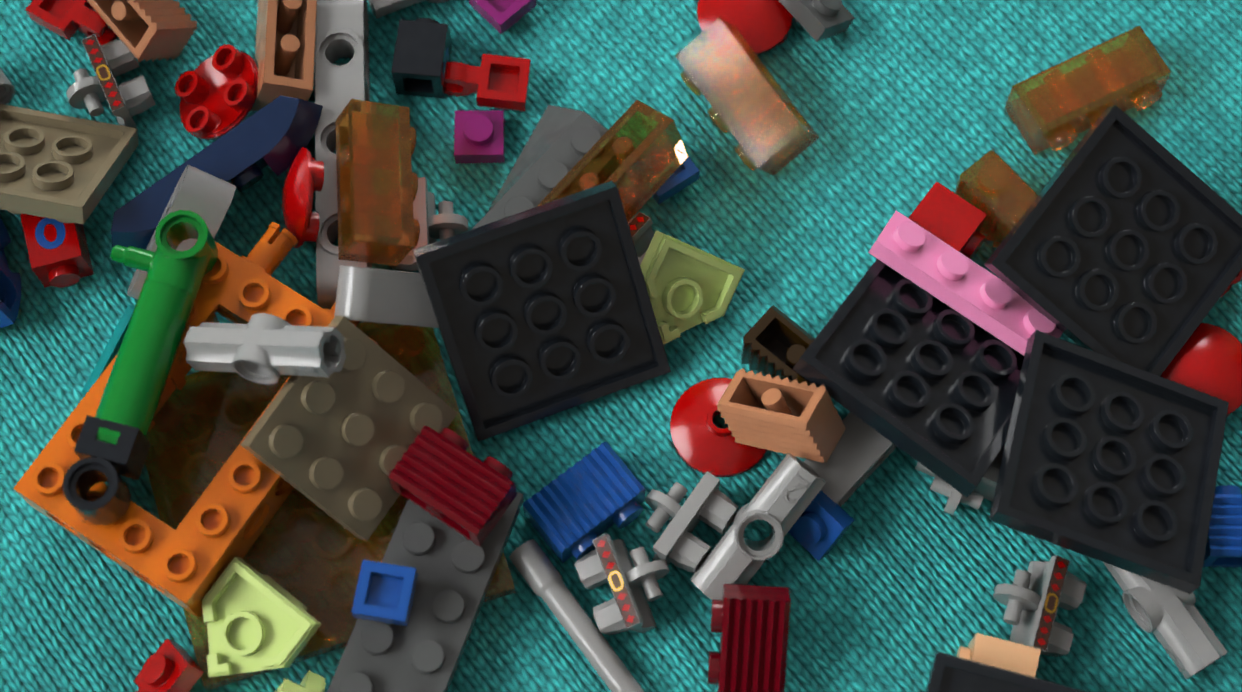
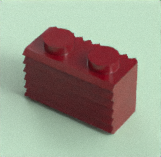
M425 425L420 434L416 436L414 442L410 444L408 450L403 453L401 460L396 463L395 468L390 471L388 478L391 486L398 494H401L480 547L517 496L515 483L510 480L513 473L508 467L493 457L487 456L482 462L468 453L469 444L454 431L444 427L438 433Z
M724 584L723 600L712 599L711 632L721 633L720 652L709 651L708 684L718 685V692L785 691L791 602L789 587Z

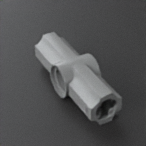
M265 313L252 315L248 324L202 322L197 327L190 326L184 339L186 362L195 371L235 372L249 381L263 385H274L278 382L280 375L329 377L334 372L340 373L346 359L343 345L344 336L336 327L292 326L277 316Z
M788 453L753 499L737 511L732 526L693 574L691 582L711 600H723L724 584L747 585L765 560L779 552L784 536L823 488L826 481L799 458ZM764 520L772 525V531L766 539L752 541L744 536L746 526L752 521Z
M1104 563L1124 591L1122 598L1130 616L1147 633L1153 632L1186 680L1228 653L1194 606L1196 603L1194 592L1188 594Z

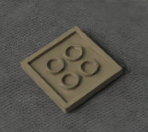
M0 104V209L7 210L12 214H28L56 219L61 223L84 225L138 147V128Z
M335 316L328 327H336L344 336L343 345L346 359L340 373L334 372L329 377L291 375L240 445L358 539L368 541L400 495L391 486L388 478L390 471L395 468L396 463L401 460L403 453L408 450L410 444L414 442L416 436L420 434L425 425L440 433L444 427L448 428L457 412L346 317Z

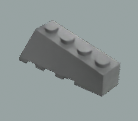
M548 105L487 214L472 229L608 182L622 167V140L584 111Z

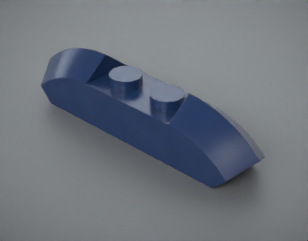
M281 95L116 210L111 227L112 248L116 245L133 246L141 249L147 248L187 165H191L235 185L239 192L256 184L264 176L261 170L267 165L270 166L277 177L292 165L299 150L302 147L306 148L317 128L323 106L299 98Z

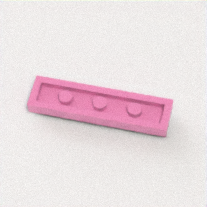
M897 210L868 252L1023 356L1025 355L1028 339L1036 330L1056 338H1060L1063 333L1056 327L1055 323L1037 311L1000 278Z

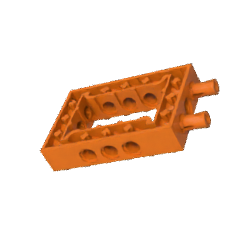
M271 222L266 232L247 257L238 256L215 241L218 249L217 262L212 270L204 275L154 417L177 388L181 391L187 383L184 377L192 367L186 362L184 339L190 326L197 327L202 322L220 323L215 314L216 312L237 324H248L250 317L257 313L277 316L292 326L328 327L333 320L335 303L331 309H323L272 277L277 267L298 243L296 237L286 228H283L280 232L281 226ZM349 320V321L352 322L355 326H357L358 323L360 322V321ZM116 355L13 489L31 507L197 618H200L203 614L202 599L234 557L243 559L294 487L240 445L241 441L176 530L131 500L126 513L116 522L107 525H94L86 521L65 498L62 488L63 481L69 468L81 460L74 452L86 416L95 417L115 363ZM153 420L148 432H150V430L155 425V422ZM104 482L93 485L87 493L86 501L100 499L105 495L108 485Z

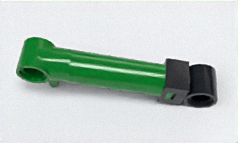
M178 210L169 213L161 219L155 232L156 252L116 245L111 250L110 257L113 261L148 273L95 417L86 416L74 452L81 460L72 465L64 476L62 488L65 498L86 521L94 525H107L116 522L126 513L130 506L131 494L129 486L121 476L135 480L140 478L151 444L146 439L204 275L211 271L217 262L218 249L206 222L200 215L192 211ZM184 240H198L191 249L176 251L178 245ZM100 482H108V489L104 496L95 501H86L87 493L93 485Z

